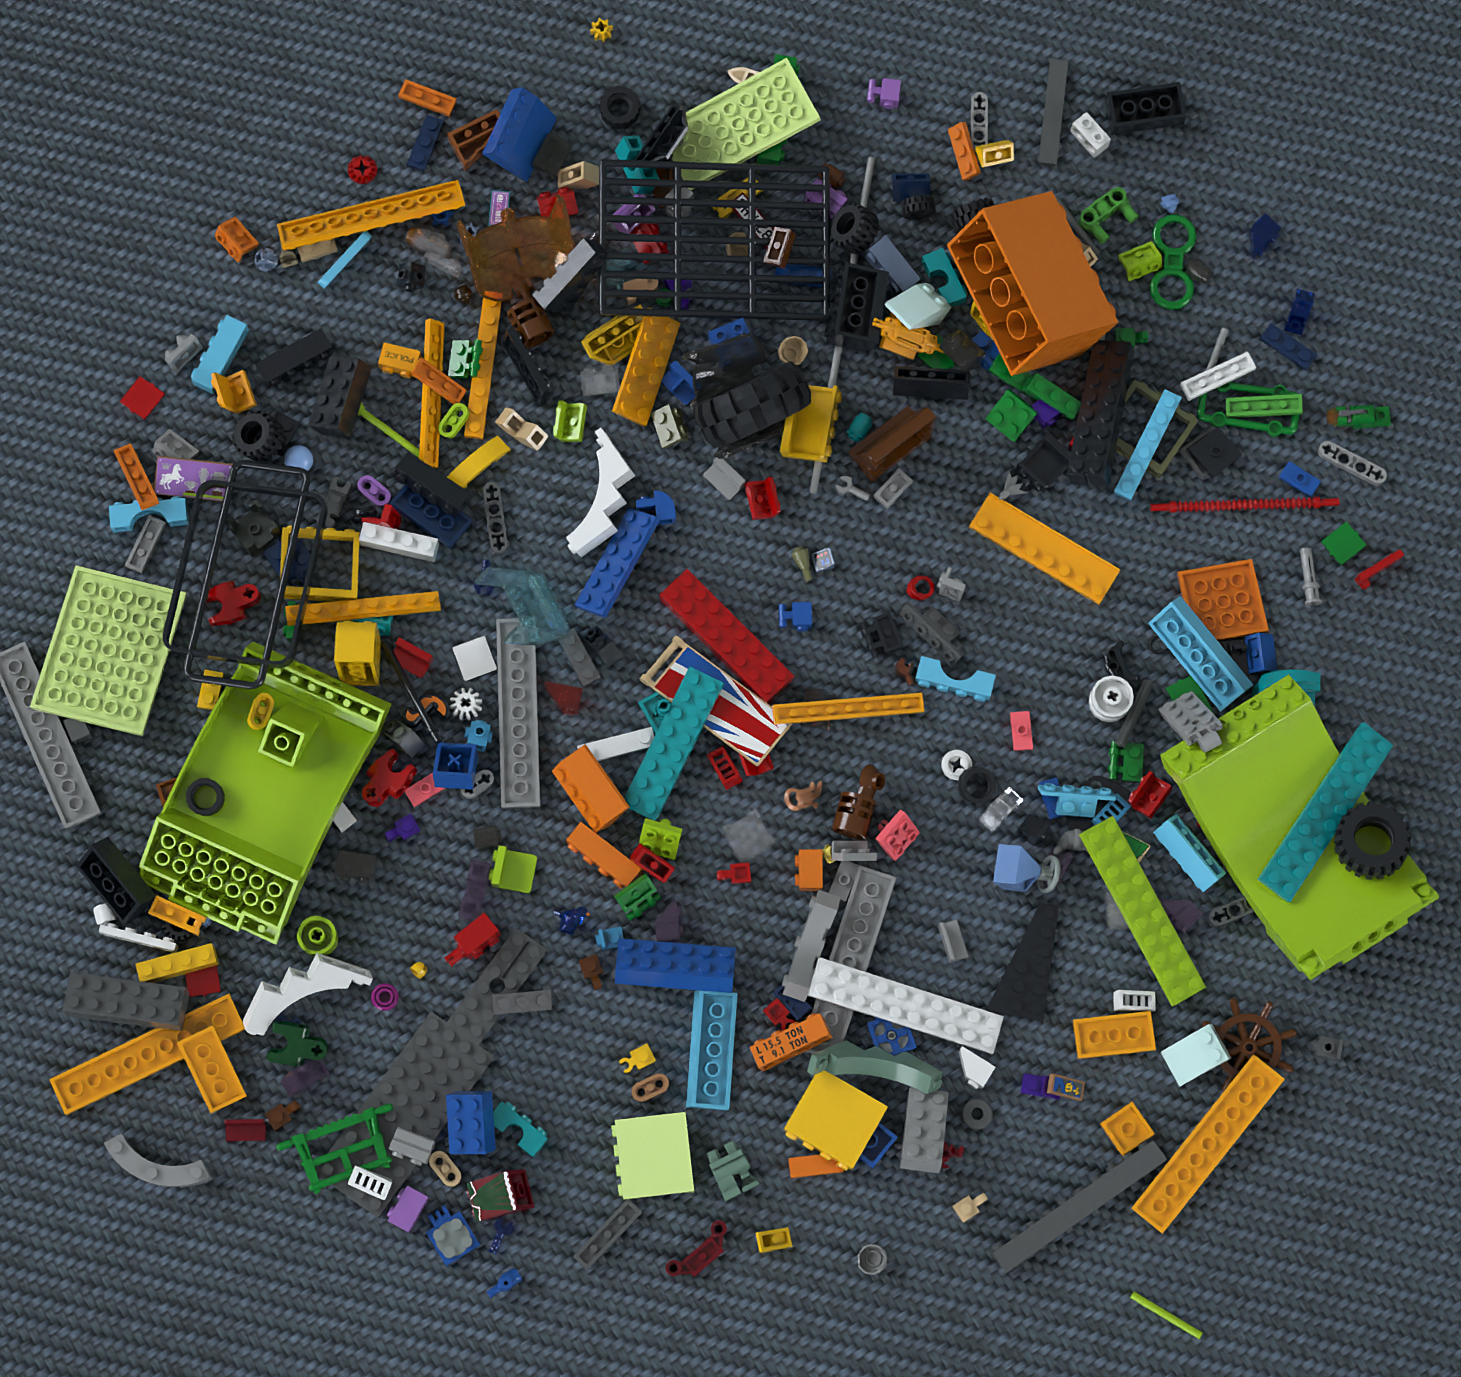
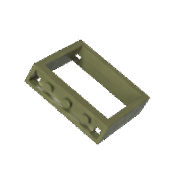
M1134 380L1127 390L1125 404L1134 391L1156 405L1162 394L1149 389L1146 383ZM1179 405L1173 416L1188 426L1161 465L1151 459L1146 471L1160 479L1198 422L1194 414L1183 411ZM1118 438L1115 451L1130 460L1135 448Z

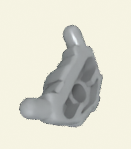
M1080 829L1065 831L1058 840L1053 854L1057 856L1066 849L1087 851L1079 836L1084 831Z

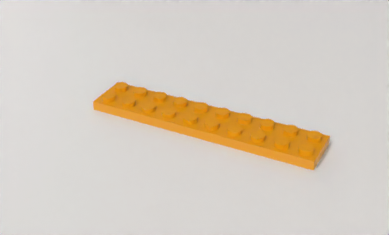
M454 180L279 223L277 227L283 251L292 250L296 247L312 245L316 242L328 241L336 237L349 236L353 233L365 232L369 229L385 227L393 223H402L406 220L422 218L426 215L438 214L450 209H458L465 206V201L459 181Z
M231 995L222 996L187 1013L182 1031L155 1028L49 1079L64 1114L69 1115L183 1060L184 1057L177 1042L211 1025L214 1026L221 1041L244 1031L242 1019Z
M1253 1054L1131 1209L1163 1234L1285 1079Z

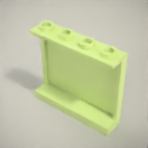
M685 1112L615 1120V1125H611L612 1136L617 1137V1145H614L615 1157L619 1156L616 1173L617 1177L621 1176L622 1184H618L619 1196H623V1200L677 1193H694Z

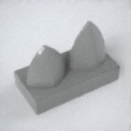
M192 334L190 336L178 335V347L175 350L171 349L165 352V361L176 374L203 348L198 339Z

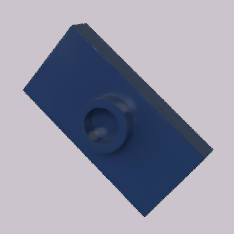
M780 985L773 992L774 996L800 1022L813 1008L806 1000L803 1002L783 995L785 986Z

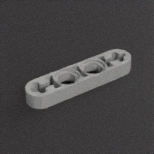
M976 92L971 98L970 138L972 144H974L975 153L976 146L988 144V98L983 92ZM977 98H981V101H983L981 103V109L977 110L978 102L976 101ZM976 115H982L984 117V121L982 123H977L974 120V117ZM976 132H981L984 135V138L982 140H976L974 138V134Z
M1324 441L1318 448L1319 457L1372 485L1379 486L1386 480L1387 473L1383 468L1333 442ZM1326 447H1329V448H1330V449H1329L1330 452H1328L1327 454H1325V453H1324V449H1325ZM1338 451L1337 455L1335 456V459L1332 458L1334 453ZM1340 455H1346L1349 458V462L1346 464L1339 461ZM1356 464H1364L1366 470L1364 472H1358L1356 470ZM1371 468L1372 470H1371L1369 476H1367L1366 474L1368 473L1369 469ZM1377 472L1380 473L1381 478L1375 480Z

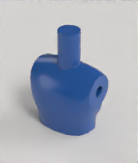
M515 1268L502 1274L498 1279L497 1285L486 1291L489 1298H492L500 1292L509 1291L521 1282L522 1278Z

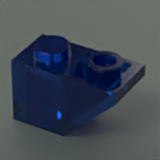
M1266 213L1252 225L1250 230V251L1253 259L1257 255L1262 256L1268 249L1266 246L1270 242L1272 244L1275 243L1280 237L1281 227Z
M1296 289L1284 330L1302 335L1314 302V293Z

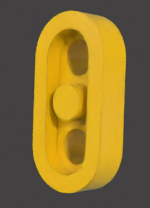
M261 693L254 699L247 719L248 725L253 730H261L268 724L274 707V699L271 695ZM260 702H263L265 704V707H262L260 705ZM254 719H257L259 724L255 723Z

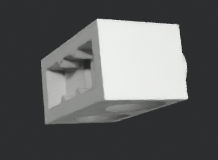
M1087 112L1072 123L1071 133L1094 158L1108 148L1111 139Z

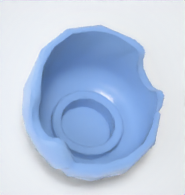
M294 445L285 453L284 464L309 471L313 465V455L307 447Z

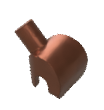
M901 657L895 665V672L898 676L905 677L909 686L915 683L912 676L915 664L911 662L907 667L904 664L906 659Z

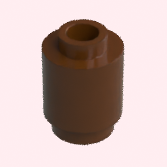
M824 163L822 166H827L830 169L831 187L834 189L840 188L846 180L844 177L845 173L831 164L827 165ZM817 174V176L820 177V180L822 181V174Z

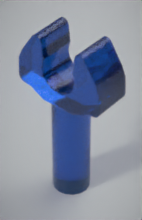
M483 560L481 579L474 582L477 595L480 594V587L483 585L487 586V596L493 591L494 585L488 580L490 560Z
M503 1217L494 1224L497 1234L488 1251L495 1255L504 1236L512 1235L514 1231L512 1221L507 1229L501 1228L504 1220Z

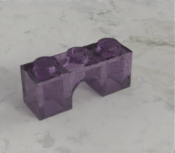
M471 859L464 897H462L459 909V919L473 922L480 916L489 881V873L492 868L491 863Z

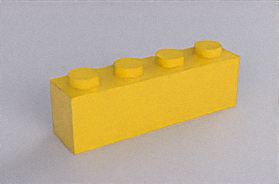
M210 943L139 962L135 965L140 982L155 983L219 965L215 946Z

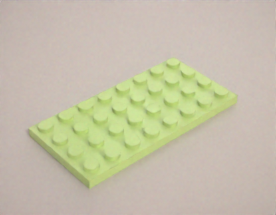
M785 58L686 112L689 129L683 138L682 144L674 151L672 160L678 162L741 164L819 122L821 119L788 59ZM681 169V176L683 180L710 181L726 171Z

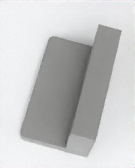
M719 455L713 460V465L703 474L704 478L728 500H731L745 486L746 482Z
M957 920L939 923L938 929L949 963L968 958Z

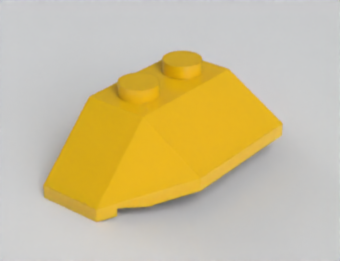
M641 304L633 307L643 309ZM617 315L587 334L581 343L589 357L612 366L631 354L643 316Z

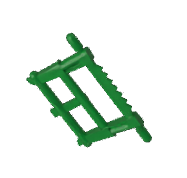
M388 1103L377 1107V1109L371 1107L359 1115L352 1114L351 1117L345 1116L344 1120L331 1121L330 1125L317 1126L316 1130L310 1129L307 1134L294 1135L291 1137L292 1140L289 1139L278 1143L276 1149L282 1151L295 1145L302 1160L300 1164L304 1167L311 1183L308 1188L310 1191H314L315 1195L321 1191V1188L346 1179L349 1181L354 1168H352L348 1154L374 1145L378 1159L359 1167L369 1171L381 1166L383 1168H391L389 1163L392 1162V1158L387 1156L383 1140L384 1133L380 1132L377 1115L391 1111L393 1105ZM366 1121L371 1138L312 1159L307 1144L308 1141ZM341 1157L345 1172L319 1180L315 1166Z

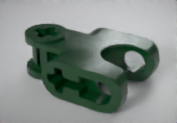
M280 1020L273 1022V1032L283 1035L287 1039L288 1044L283 1049L269 1050L266 1056L268 1061L301 1067L304 1064L305 1058L321 1060L325 1057L328 1049L326 1040L321 1037L310 1036L309 1026ZM316 1045L320 1046L319 1052H315Z

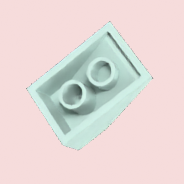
M928 283L916 284L885 303V306L909 330L939 325L951 309L947 300L934 291V287Z
M1208 1024L1161 1051L1179 1086L1231 1059L1213 1024Z

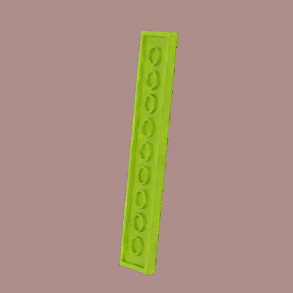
M1114 816L1080 833L1079 836L1171 1006L1177 1005L1206 988Z

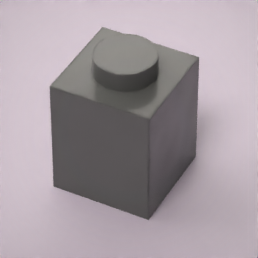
M70 718L64 720L71 741L75 745L93 738L86 722Z

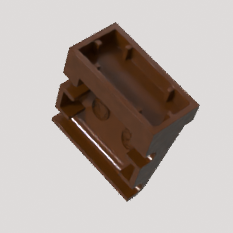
M907 406L851 448L849 455L873 483L931 439L936 416L927 407L913 411Z

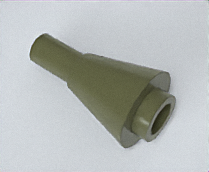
M804 546L793 549L794 553L790 555L800 570H802L805 581L812 580L809 569L808 548L804 549Z

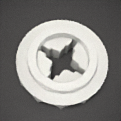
M961 750L948 752L943 757L941 763L944 775L950 780L957 781L964 770L972 767L971 758ZM960 758V766L962 768H958L957 770H955V772H953L954 766L951 765V763H956V761H958V759Z

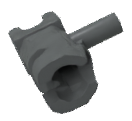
M336 476L333 477L327 496L313 490L310 491L319 494L328 507L324 530L325 528L335 527L336 523L333 519L339 518L345 501L352 490V483L350 481H347L344 487H338V478ZM319 510V515H318V520H317V526H318V522H319V517H320L321 510Z

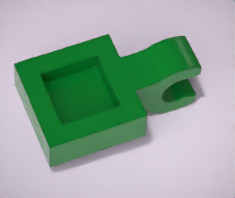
M1116 328L1115 341L1131 342L1132 347L1135 348V343L1148 342V331L1135 333L1134 328Z

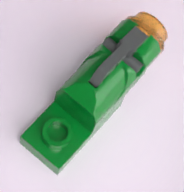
M1351 405L1332 407L1330 410H1327L1328 425L1341 427L1352 426V429L1388 427L1391 425L1389 406Z

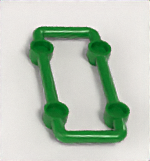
M1231 381L1216 388L1221 393L1231 389L1270 396L1298 394L1293 391H1287L1283 385L1267 388ZM1207 393L1199 396L1197 416L1201 421L1210 422L1215 428L1229 425L1267 431L1272 437H1277L1280 434L1291 435L1297 431L1299 414L1291 416L1290 427L1282 426L1279 421H1271L1269 424L1227 418L1222 412L1207 415L1204 414Z

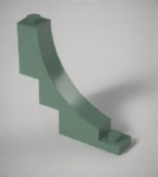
M847 1040L812 1054L807 1070L811 1075L827 1071L832 1075L862 1074L882 1077L909 1085L926 1094L940 1088L943 1075L942 1071L906 1051L893 1056L877 1046L863 1050Z

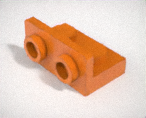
M236 216L218 225L215 233L217 241L223 245L229 255L237 262L241 261L244 254L258 247V241Z

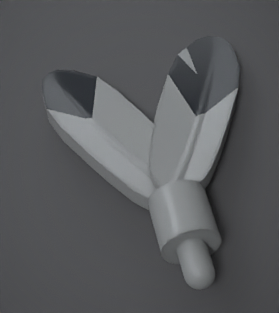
M1012 469L1007 475L1005 488L1000 493L999 500L1006 499L1009 495L1029 493L1033 487L1028 483L1016 484L1018 473L1016 469Z

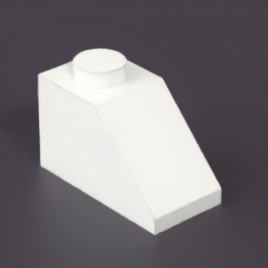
M962 1046L959 1050L965 1079L968 1080L967 1084L975 1089H978V1087L982 1089L996 1067Z

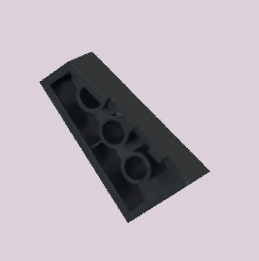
M583 238L568 254L567 257L569 259L558 265L555 275L551 279L547 278L543 282L545 286L540 291L536 290L532 294L533 297L545 310L570 312L579 297L584 293L589 282L594 278L595 273L603 264L608 253L597 240Z

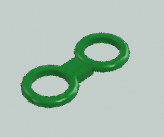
M1173 214L1159 219L1152 232L1153 243L1164 254L1163 269L1158 271L1151 279L1150 293L1156 304L1169 310L1180 309L1186 306L1194 293L1193 281L1183 271V255L1188 253L1195 245L1196 230L1187 218ZM1174 222L1184 226L1189 236L1188 242L1184 246L1175 249L1166 246L1160 237V231L1163 226ZM1173 275L1183 280L1186 286V293L1182 299L1171 302L1160 296L1157 286L1158 282L1165 276Z

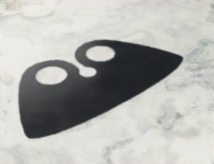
M1092 776L1085 784V786L1090 787V783L1097 780L1101 783L1102 787L1111 789L1114 794L1118 793L1124 800H1126L1130 793L1124 786L1102 776ZM1097 800L1095 816L1110 800ZM1115 800L1114 803L1117 806L1121 805L1117 800ZM1112 806L1109 807L1112 811L1115 810L1114 807H1112ZM1066 815L1069 831L1074 829L1084 831L1094 825L1091 822L1094 817Z

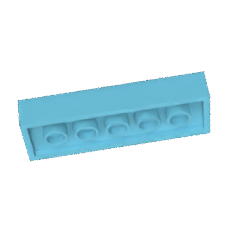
M1181 596L1168 604L1148 622L1220 712L1253 686V683Z
M694 991L686 1108L729 1110L737 993Z

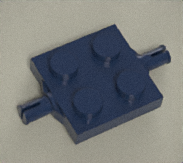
M279 537L274 541L275 544L271 548L263 552V555L280 578L281 539ZM297 538L288 582L299 578L304 585L311 554L300 538Z

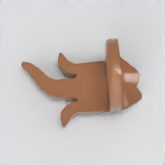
M819 781L817 787L814 782H811L808 788L802 790L789 788L784 795L787 807L793 811L809 806L818 808V803L814 800L821 794L822 781ZM792 792H796L797 806L793 805L790 800Z

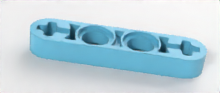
M367 231L363 232L317 283L324 289L370 240L372 235Z

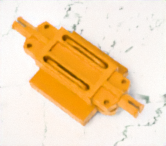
M891 311L885 321L874 318V322H872L873 326L881 328L880 336H882L879 347L907 359L914 360L916 352L932 354L936 350L943 354L946 351L943 350L946 349V346L938 344L937 336L930 334L931 331L924 329V327L909 330Z

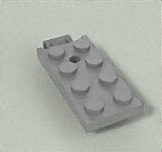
M1192 691L1182 694L1180 698L1167 702L1158 709L1161 716L1188 746L1198 742L1201 750L1205 753L1222 744L1216 732L1223 728L1221 722Z

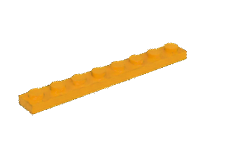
M484 292L478 340H482L481 347L483 352L479 359V364H481L480 371H478L476 378L472 377L468 404L470 415L465 425V438L481 440L484 438L503 294Z
M430 318L425 320L424 359L442 372L445 323ZM423 383L419 459L432 468H438L440 437L438 427L441 415V395Z
M438 591L307 604L303 624L441 611ZM300 605L285 606L287 626L295 625Z
M922 693L776 704L772 705L774 725L923 713L924 703Z

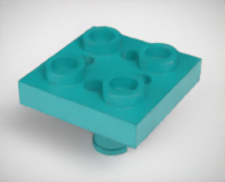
M657 692L638 702L655 734L671 702Z

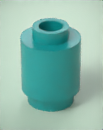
M864 413L856 416L847 430L848 437L855 442L862 441L872 427V418Z

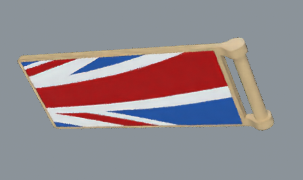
M675 635L672 643L648 672L639 678L640 681L651 687L669 702H672L689 666L725 683L705 722L704 728L755 766H759L792 724L774 725L772 707ZM677 647L682 648L683 650L657 681H652V677Z

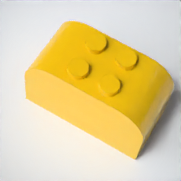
M371 621L337 622L334 662L339 680L351 686H379L381 640L377 623Z

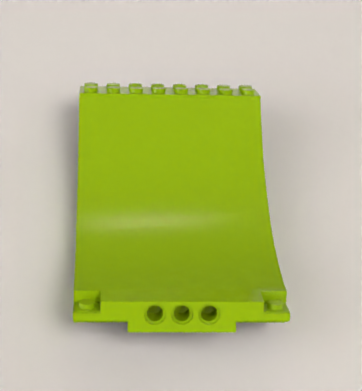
M252 641L245 647L242 656L262 659L265 647ZM272 650L270 660L280 661L286 656ZM293 660L285 668L268 667L266 679L259 688L243 689L226 686L198 735L162 812L156 817L139 865V875L149 887L168 895V900L235 931L243 929L277 945L322 842L356 775L380 736L391 703L296 660ZM239 663L231 679L253 682L258 678L260 666ZM268 693L274 699V707L268 724L261 730H253L247 722L253 701L259 694ZM260 702V705L262 707H265V704L263 702ZM254 719L255 723L259 724V721ZM201 778L214 780L224 791L225 801L222 808L211 816H202L194 813L186 802L188 787L194 781ZM202 786L194 794L196 805L203 809L212 807L217 799L215 790L210 786Z
M1290 675L1285 676L1218 718L1223 728L1216 732L1222 744L1204 753L1198 742L1188 746L1183 740L1160 755L1164 769L1179 786L1187 804L1219 859L1252 909L1265 925L1266 933L1299 972L1302 971L1309 980H1312L1340 961L1343 964L1347 963L1408 924L1407 918L1439 898V894L1427 882L1426 875L1409 855H1407L1402 867L1399 870H1395L1394 874L1389 877L1384 875L1383 879L1377 880L1376 876H1374L1372 880H1368L1365 875H1361L1360 878L1355 876V871H1347L1345 869L1346 864H1341L1338 860L1339 854L1337 855L1334 849L1336 846L1334 843L1335 835L1291 902H1286L1257 880L1340 755L1325 729L1311 698ZM1362 792L1353 806L1354 809L1357 804L1363 803L1365 806L1369 802L1364 792ZM1365 826L1358 829L1355 833L1354 839L1357 846L1367 854L1382 855L1388 852L1391 847L1389 836L1378 827Z

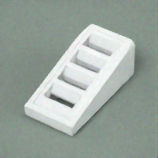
M1117 990L1113 993L1114 1011H1156L1155 992ZM1129 996H1132V1006H1129ZM1137 996H1140V1006L1137 1005ZM1145 996H1148V1007L1145 1006Z
M356 1165L348 1181V1185L382 1200L386 1199L392 1184V1179ZM360 1172L362 1173V1176L359 1183H357L355 1181ZM366 1176H369L367 1185H363ZM375 1179L377 1180L374 1189H372L370 1187L372 1185L373 1180ZM381 1182H382V1183H384V1187H383L382 1191L380 1192V1191H378V1189H379L380 1184H381Z

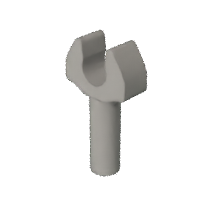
M840 477V481L847 484L845 488L836 485L835 488L840 495L844 496L846 493H852L868 501L870 494L853 486L851 477Z

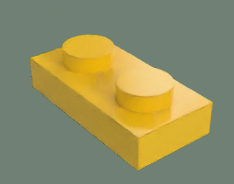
M204 670V675L224 678V673ZM202 683L197 707L213 710L220 698L222 685Z

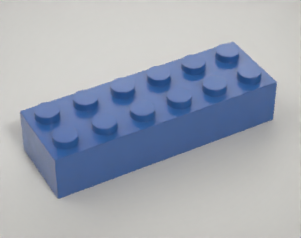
M619 938L615 984L732 993L736 948Z

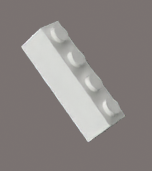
M363 522L359 537L361 546L435 562L439 547L437 538Z

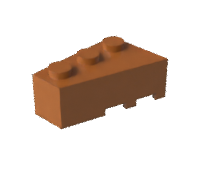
M497 109L447 133L448 141L465 172L482 156L500 116Z

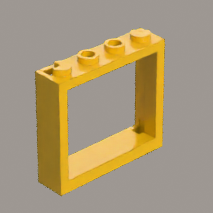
M292 525L282 529L280 578ZM300 528L298 538L315 539L317 528ZM325 528L322 536L323 540L353 541L351 590L311 588L309 601L333 602L357 599L360 532H355L353 529L336 531L334 528ZM287 586L284 599L301 600L304 587Z

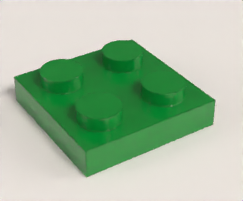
M1008 389L985 419L1011 441L1016 442L1038 412Z

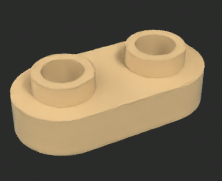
M442 1151L434 1152L429 1159L432 1169L446 1186H457L462 1178L459 1169L446 1153ZM442 1158L443 1164L437 1165L436 1160ZM451 1173L455 1174L453 1181L448 1179V1175Z

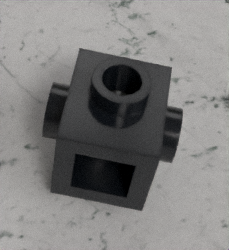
M412 261L399 264L397 286L404 288L406 292H415V290L422 289L425 282L426 267Z

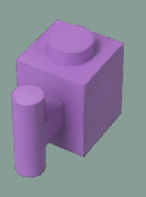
M883 78L882 86L876 87L877 81L870 79L867 102L873 103L875 96L880 97L879 106H883L886 109L898 108L901 80Z

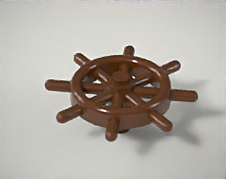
M1231 998L1229 1003L1234 1016L1226 1020L1220 1028L1213 1024L1222 1042L1225 1039L1237 1045L1226 1049L1229 1055L1239 1054L1233 1067L1227 1061L1220 1064L1221 1068L1229 1074L1222 1086L1223 1092L1239 1073L1245 1059L1249 1060L1253 1054L1267 1061V1065L1272 1069L1277 1066L1288 1073H1292L1294 1071L1293 1066L1280 1060L1281 1041L1295 1037L1297 1035L1296 1030L1291 1029L1278 1033L1274 1025L1267 1020L1273 1008L1271 1001L1266 1002L1259 1016L1251 1013L1241 1014L1237 999ZM1203 1021V1022H1202V1027H1205V1026H1207L1208 1024H1212V1023H1210V1022H1208V1021ZM1245 1021L1255 1022L1249 1037L1244 1024ZM1235 1024L1241 1039L1227 1032ZM1262 1027H1264L1270 1036L1256 1040ZM1273 1043L1272 1055L1259 1049V1047Z

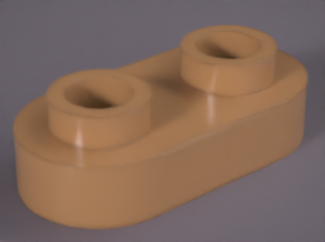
M660 1073L650 1076L632 1087V1097L638 1102L652 1099L667 1091L669 1080L664 1074ZM657 1081H662L663 1086L658 1088L656 1087L655 1083ZM639 1089L645 1090L643 1096L638 1095Z

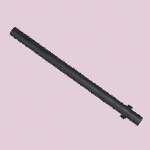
M387 640L382 641L381 645L424 722L428 736L432 737L435 744H439L442 739L438 734L437 726L433 725Z

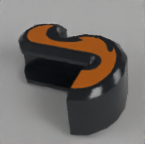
M426 693L420 696L419 699L428 715L434 709L446 721L450 719V708L443 697L436 693ZM411 707L406 708L403 713L406 726L417 728L422 722L416 709L412 710Z

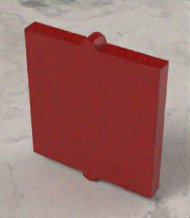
M139 376L120 400V403L130 409L131 413H136L145 420L165 393L156 388L154 383H149Z
M217 965L185 974L187 990L190 993L189 997L206 996L207 994L221 992Z

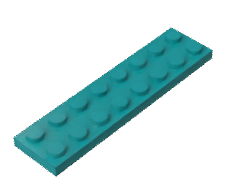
M689 666L670 704V708L624 797L630 806L629 809L657 821L725 683Z

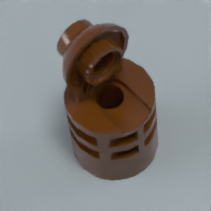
M513 274L512 276L515 281L511 282V285L518 298L523 297L524 301L510 308L507 316L515 331L521 334L524 346L532 348L549 340L555 334V330L545 310L531 293L535 288L529 276L523 277Z
M871 764L866 765L862 770L858 793L841 792L831 828L833 832L852 839L866 840L876 806V801L874 800L875 792L882 790L885 785L884 774L880 773Z

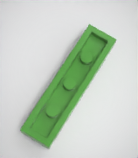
M1302 394L1226 398L1227 418L1303 414Z

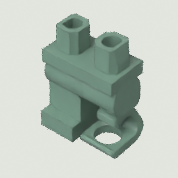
M734 1141L724 1145L728 1155L721 1158L718 1149L708 1153L711 1163L709 1166L725 1201L742 1194L734 1177L736 1174H739L743 1180V1192L760 1185L759 1181L752 1177L749 1172L751 1166L743 1150L739 1149Z

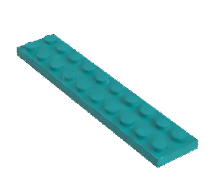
M1360 723L1257 880L1286 902H1291L1335 835L1341 818L1347 814L1349 809L1353 808L1393 747L1392 743L1366 723Z

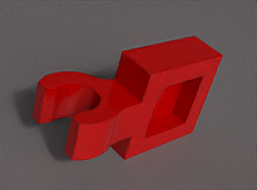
M749 862L730 864V870H719L716 873L717 880L731 879V884L751 883Z

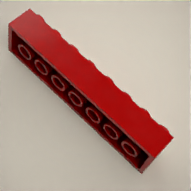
M688 569L660 593V601L752 693L767 704H770L793 682L794 675Z

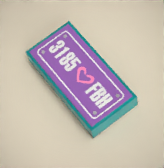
M492 190L488 221L489 228L507 229L510 204L509 191Z

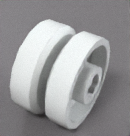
M1107 676L1097 681L1089 696V707L1094 716L1101 721H1119L1125 717L1132 706L1134 695L1127 681L1121 677Z

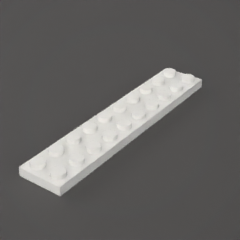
M818 958L808 992L810 997L989 1054L994 1053L1004 1017L823 958Z

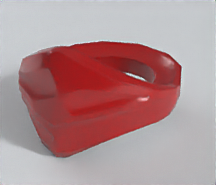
M916 576L908 583L906 593L912 599L926 600L934 592V583L927 576ZM925 580L928 582L930 591L927 594L917 592L915 585L918 581Z

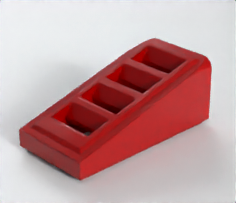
M724 746L706 754L726 790L743 781ZM722 754L724 755L721 759L714 761L715 758ZM726 761L728 762L727 764L718 768V766ZM730 768L732 769V770H730L729 772H727V773H725V774L722 775V772H724V771H726V770H728V769H730Z

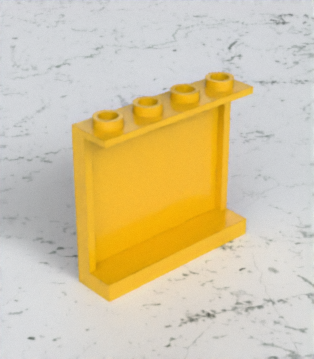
M822 1071L814 1075L783 1131L786 1132L785 1135L794 1141L799 1139L804 1142L802 1145L811 1151L816 1149L821 1152L820 1156L824 1159L837 1161V1166L847 1171L848 1168L852 1170L888 1106L827 1071Z

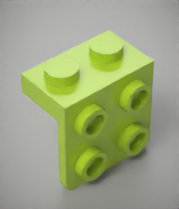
M499 845L498 850H494L493 853L494 869H490L489 873L492 887L530 893L537 857L532 854L507 850V847Z

